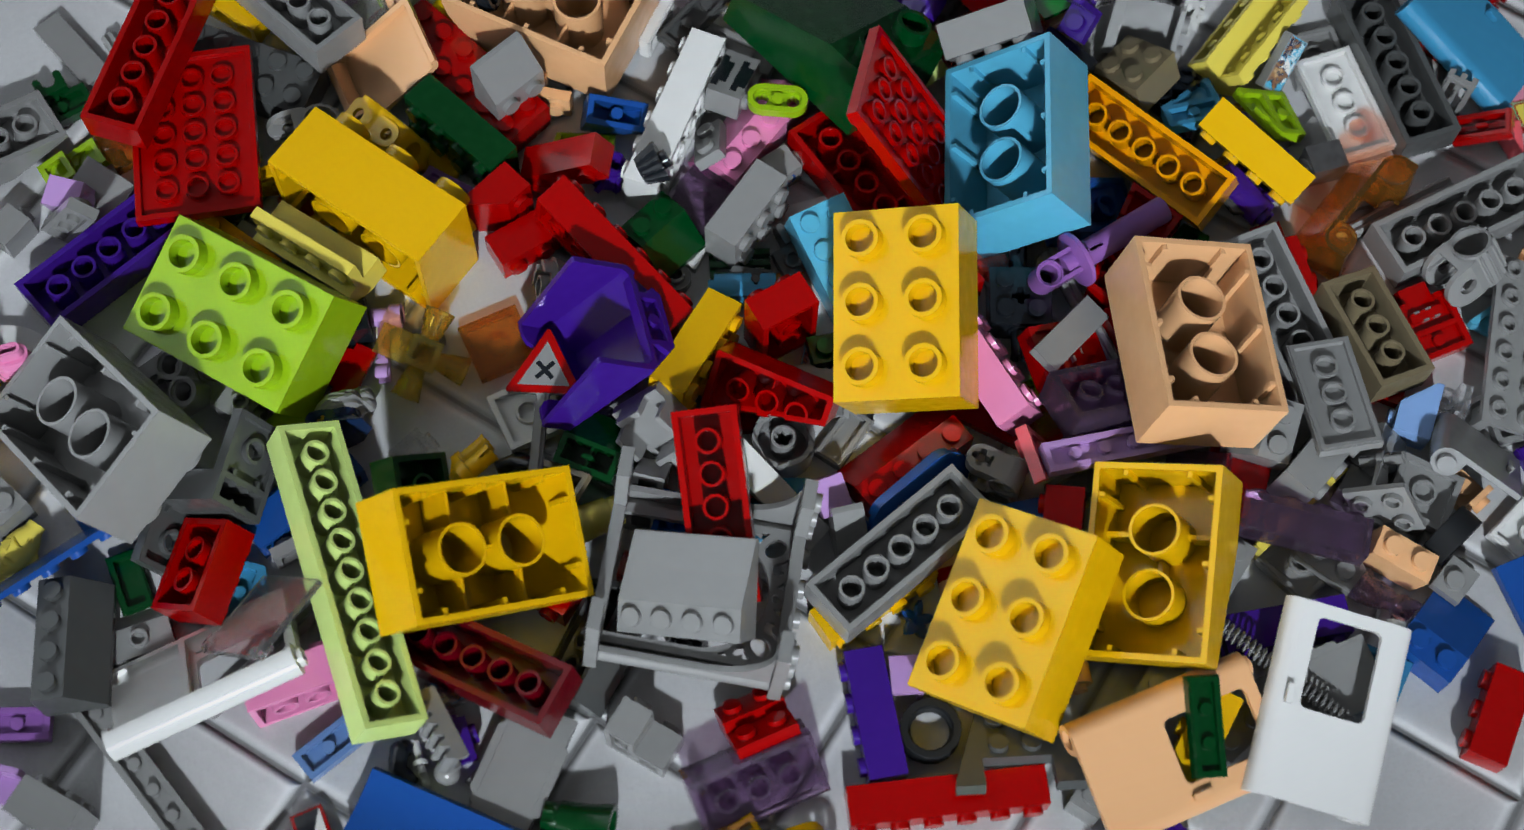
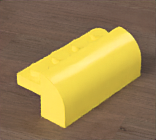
M1238 0L1187 66L1203 78L1209 77L1216 93L1232 96L1238 87L1247 84L1253 79L1255 70L1270 57V51L1278 43L1284 31L1300 19L1302 10L1309 1Z
M281 200L271 214L258 206L250 214V217L257 225L255 228L257 233L252 238L254 241L353 300H359L371 292L387 271L378 257Z

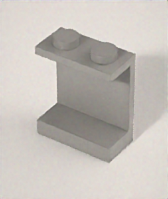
M1115 0L1101 52L1109 54L1129 34L1173 51L1178 63L1183 47L1178 45L1181 34H1187L1191 17L1186 16L1187 8L1157 0Z

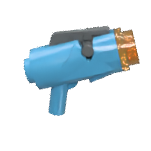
M735 265L732 266L729 273L714 274V280H708V287L745 304V299H747L751 292L759 288L764 290L774 285L781 275L780 273H773V270Z

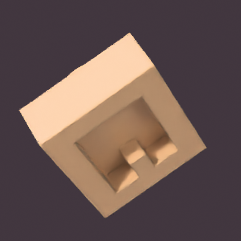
M1461 469L1455 474L1466 479L1454 509L1457 511L1461 506H1465L1470 512L1473 510L1478 514L1490 502L1487 496L1494 488L1489 484L1483 489Z

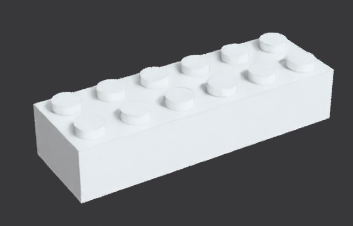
M692 27L688 37L684 36L681 39L678 48L679 57L676 62L672 61L667 71V83L665 86L661 85L655 98L657 104L654 111H648L644 121L645 130L642 136L637 135L632 147L634 154L630 161L626 160L621 170L620 177L623 178L621 190L625 194L626 205L642 209L661 191L669 195L695 138V132L700 127L707 111L703 108L706 87L726 52L725 38ZM653 141L659 151L665 150L671 161L672 166L668 169L672 180L647 185L635 165L634 158Z

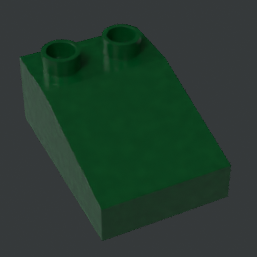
M731 0L723 17V20L788 81L804 89L808 99L847 135L857 131V128L849 122L846 112L869 29L878 25L882 27L925 86L943 55L939 36L932 29L930 20L924 14L909 9L906 5L896 0Z

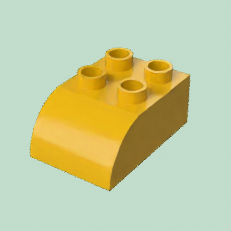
M569 465L393 488L355 503L380 637L508 615L595 595Z

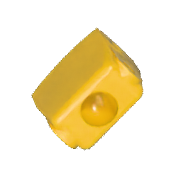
M366 94L363 98L358 97L352 102L345 112L355 117L358 111H364L363 117L358 120L368 129L371 135L368 140L383 151H386L391 144H395L414 157L420 166L418 172L426 167L431 147L410 127Z

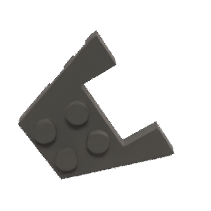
M974 714L956 780V796L986 794L987 783L984 767L1051 764L1057 790L1087 789L1088 784L1080 764L1075 757H1072L1066 751L1058 732L1054 742L1050 743Z

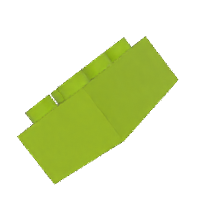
M179 214L123 329L277 414L305 419L306 415L314 411L317 404L321 401L367 307L217 227Z

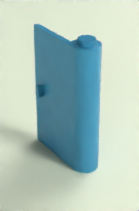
M1407 0L1397 9L1395 15L1447 72L1452 67L1457 70L1455 75L1459 77L1463 72L1468 74L1466 78L1468 81H1472L1473 78L1479 79L1470 97L1483 112L1512 107L1510 103L1524 86V39L1489 0Z

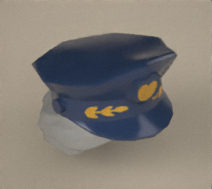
M365 385L359 386L354 390L344 389L329 393L317 404L314 411L306 415L305 422L339 420L348 449L363 442L371 431L372 426L363 419L366 413L375 411L377 407L376 396L372 389Z

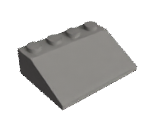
M634 529L618 596L617 632L742 644L756 639L759 539Z

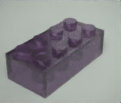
M1120 358L1049 372L1039 399L1065 439L1133 426Z

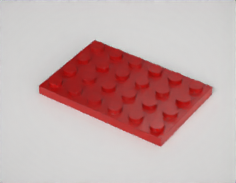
M878 25L869 29L846 116L849 122L864 137L867 145L872 147L880 157L883 165L898 180L900 187L906 190L916 206L944 204L945 111L882 27Z
M250 44L192 52L148 150L132 146L135 217L139 227L175 223L179 214L198 220L250 213L257 206L263 209L253 55Z

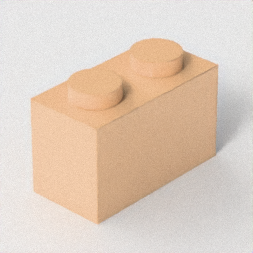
M1385 525L1366 534L1358 553L1364 566L1410 592L1429 584L1440 557Z

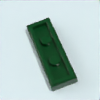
M1219 674L1183 676L1191 779L1228 777Z

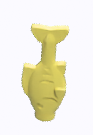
M31 519L0 542V583L38 560L42 534L46 529Z

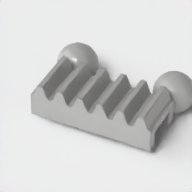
M433 685L420 690L428 720L420 727L422 730L419 736L429 738L425 744L426 749H435L430 758L432 761H439L434 768L436 781L441 785L450 786L455 784L460 778L462 765L459 760L467 758L469 753Z

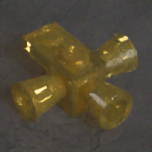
M426 305L420 334H412L386 322L383 323L372 352L407 366L390 393L419 404L425 374L432 375L434 370L461 387L471 365L472 358L442 352L444 344L439 343L455 316Z

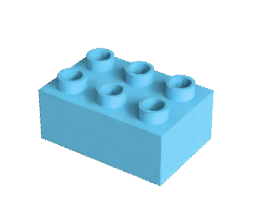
M1050 31L945 70L944 204L959 203L977 221V253L983 258H989L1091 225L1088 66Z

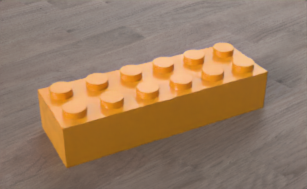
M1090 73L1088 75L1090 152L1132 183L1135 182L1155 197L1162 198L1168 206L1183 215V220L1202 232L1239 183L1236 176Z

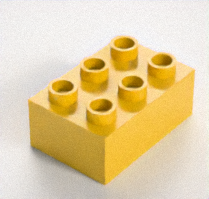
M315 106L267 161L282 200L321 224L333 227L338 231V234L378 257L387 270L381 279L434 314L478 260L473 238L476 226L469 218L466 207L470 202L469 196L459 185L446 177H440L434 184L417 172L420 170L418 162L403 148L391 144L386 151H383L368 140L371 135L368 129L349 113L341 112L334 119Z
M959 203L833 213V403L854 414L979 409L977 221Z
M979 498L907 685L953 706L1053 743L1124 555L1097 535Z

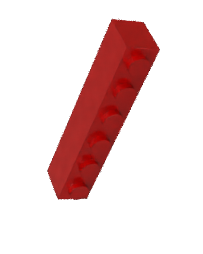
M1045 764L984 770L987 790L986 794L956 796L955 787L958 773L846 786L844 798L849 830H877L886 828L891 830H911L910 826L924 824L925 829H934L944 826V822L957 820L958 825H968L976 823L977 818L990 817V821H1002L1009 819L1010 814L1023 813V817L1043 815V810H1047L1051 804Z

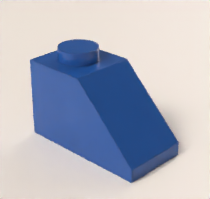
M589 93L583 101L580 130L597 132L599 134H643L648 103Z

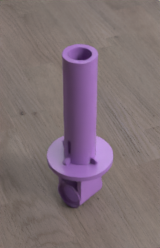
M1156 197L1081 241L1069 232L1059 235L1057 238L1058 253L1042 261L1030 272L1028 276L1030 289L1036 294L1045 295L1072 279H1075L1083 286H1091L1096 281L1094 265L1125 248L1134 235L1145 236L1171 221L1172 214L1167 203L1162 198ZM1040 272H1046L1051 278V283L1044 282L1040 277Z

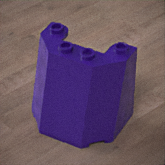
M577 256L570 257L517 322L522 340L532 349H534L546 330L550 329L576 379V383L565 395H562L561 400L550 399L542 403L539 408V414L543 427L572 430L652 374L675 348L660 294L653 288L649 290L644 288L634 279L635 272L627 265Z

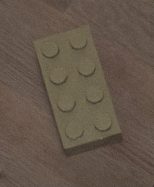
M1375 265L1320 284L1313 298L1333 338L1349 337L1371 403L1423 385L1435 369V366Z

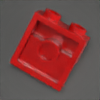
M753 688L751 693L740 698L727 699L721 706L713 709L722 733L740 761L802 734L798 722L787 708L783 695H781L780 701L767 699L768 690Z

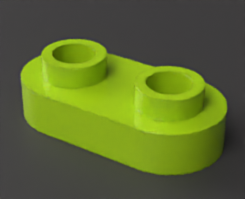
M758 83L749 89L747 105L750 111L756 115L797 118L807 110L808 96L805 90L799 86ZM765 100L767 103L759 104L758 101ZM794 102L797 106L790 107L787 104Z

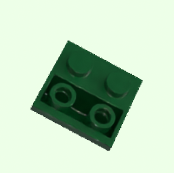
M596 412L572 430H564L552 461L564 466L569 465L570 468L588 473L592 476V479L615 488L622 450L616 443V438L621 430L615 424L617 420Z

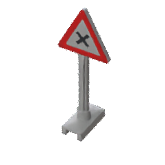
M550 329L546 330L506 386L508 393L536 395L529 470L543 468L547 428L542 426L539 414L540 406L544 401L550 400L551 395H565L576 383V379Z

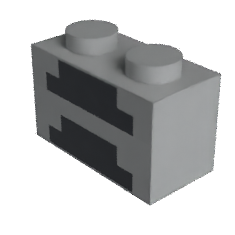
M727 49L706 87L703 108L737 120L742 109H748L747 94L749 89L762 81L763 74L759 73L761 60Z

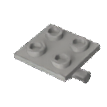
M1378 450L1376 454L1359 455L1358 463L1361 469L1375 467L1371 486L1342 489V495L1364 535L1383 525L1396 532L1426 529L1427 524L1406 483L1388 484V466L1406 464L1407 457L1404 450L1388 453L1386 450Z

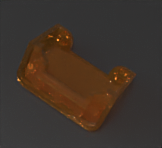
M1390 155L1353 164L1295 234L1298 236L1300 244H1303L1307 250L1309 267L1328 280L1342 276L1346 270L1344 265L1347 257L1357 243L1356 231L1346 222L1363 201H1366L1376 209L1381 203L1386 201H1394L1393 203L1399 206L1409 192L1419 165L1402 155Z

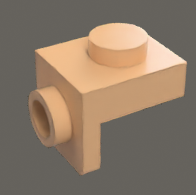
M543 72L545 86L537 96L549 106L550 115L571 117L574 107L572 92L549 88L547 72Z

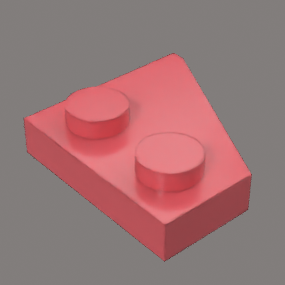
M1027 424L1015 428L1018 440L1014 441L1015 447L1022 459L1025 458L1034 484L1036 485L1048 480V475L1038 451L1041 443L1046 441Z

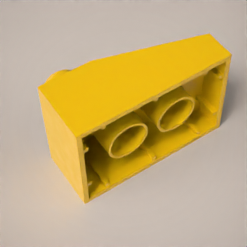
M1095 461L1088 533L1102 538L1122 553L1124 558L1085 658L1086 661L1217 670L1238 547L1243 482L1224 465Z

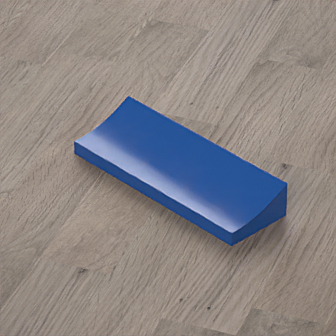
M379 767L372 768L361 796L344 830H522Z

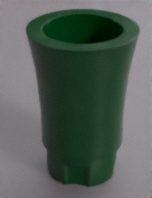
M565 800L561 802L546 801L542 810L540 830H616L618 806L617 804H589Z

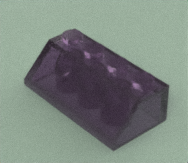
M800 718L796 719L802 734L741 761L733 748L730 747L678 770L702 830H739L751 825L753 822L760 821L831 790L811 732ZM752 812L751 816L746 817V818H744V819L742 818L743 816H745V815H747L748 813Z

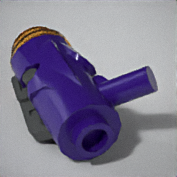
M1223 156L1215 159L1216 163L1235 175L1239 183L1224 202L1232 215H1241L1251 226L1266 224L1274 215L1272 212L1274 208L1272 202L1275 201L1268 196L1270 191H1264L1256 187L1245 176V172L1231 164Z

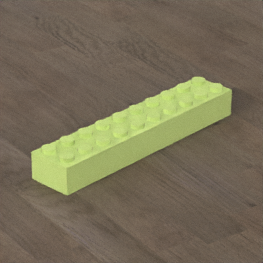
M339 420L279 425L266 443V447L351 743L355 745L415 734L428 720V715L403 633L380 637L355 504L363 499Z

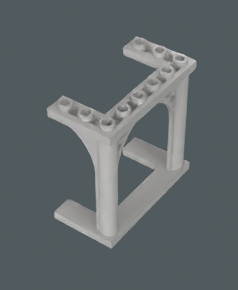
M622 445L616 475L614 503L595 597L592 596L586 625L582 666L596 668L597 660L768 690L767 699L780 701L783 690L789 691L791 678L793 679L795 666H797L800 646L796 645V632H792V629L799 628L801 610L796 609L797 599L803 600L806 580L800 579L801 570L808 569L810 551L805 550L806 540L812 541L814 527H816L818 513H820L823 494L817 493L819 481L806 478L801 492L790 499L769 504H751L755 536L762 539V536H767L762 540L761 544L759 543V561L767 577L768 600L764 613L756 624V639H761L768 645L770 649L769 656L760 657L756 655L751 649V641L742 644L728 643L716 647H695L604 631L603 628L625 515L684 525L681 493L631 484L635 447ZM774 543L785 545L786 552L781 557L769 558L766 556L765 550L768 546ZM784 565L780 572L782 576L775 575L773 572L774 567ZM778 597L781 602L774 603L772 598ZM772 624L774 626L771 629L772 636L764 631L765 625ZM736 649H743L744 655L748 660L742 659L743 654L734 656V651Z

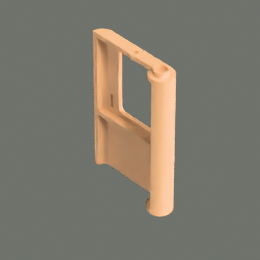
M1237 651L1219 658L1217 670L1193 669L1059 726L1061 741L1066 751L1072 757L1078 758L1106 830H1165L1249 793L1248 791L1241 790L1248 758L1228 766V777L1201 778L1191 783L1187 782L1164 726L1169 718L1186 712L1183 676L1219 674L1221 696L1237 689L1243 691L1256 723L1262 697L1252 675L1253 665L1246 655H1242Z

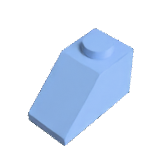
M1437 383L1404 398L1394 410H1388L1384 422L1407 443L1408 447L1421 451L1430 441L1445 387L1444 384Z

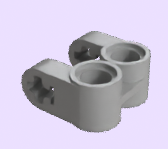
M161 351L158 355L138 367L156 386L166 381L168 397L189 417L204 409L210 403L212 397L211 387L207 382L201 380L198 370L172 355ZM178 362V368L175 371V365ZM190 388H191V389H192V393H191L190 398H188V392H189V390H190Z
M982 443L971 446L965 459V465L969 473L981 478H978L976 482H972L970 480L971 475L968 474L967 480L986 499L1001 505L1016 502L1029 472L1028 465L1023 459ZM983 454L985 455V462L978 461L974 457Z

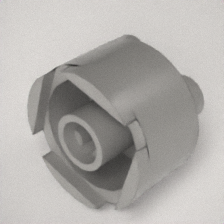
M760 416L752 431L751 446L782 478H795L805 472L812 463L815 447L814 427L812 424L788 421L782 417Z

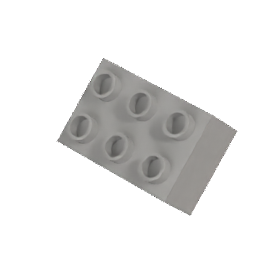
M61 315L0 393V439L76 520L129 544L134 542L147 524L157 518L163 502L186 472H189L198 464L202 451L212 439L114 344Z

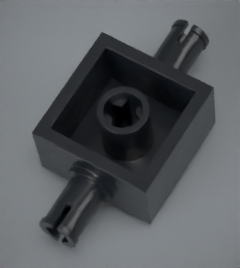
M1027 246L1018 248V253L1017 249L1008 251L1009 267L989 266L985 281L986 320L992 328L988 333L990 332L994 338H1011L1010 359L1014 362H1018L1020 351L1021 362H1026L1017 337L1027 327L1053 323L1052 291L1045 295H1039L1030 289L1028 276L1036 267H1027ZM1040 272L1041 279L1046 283H1051L1050 276L1046 272Z

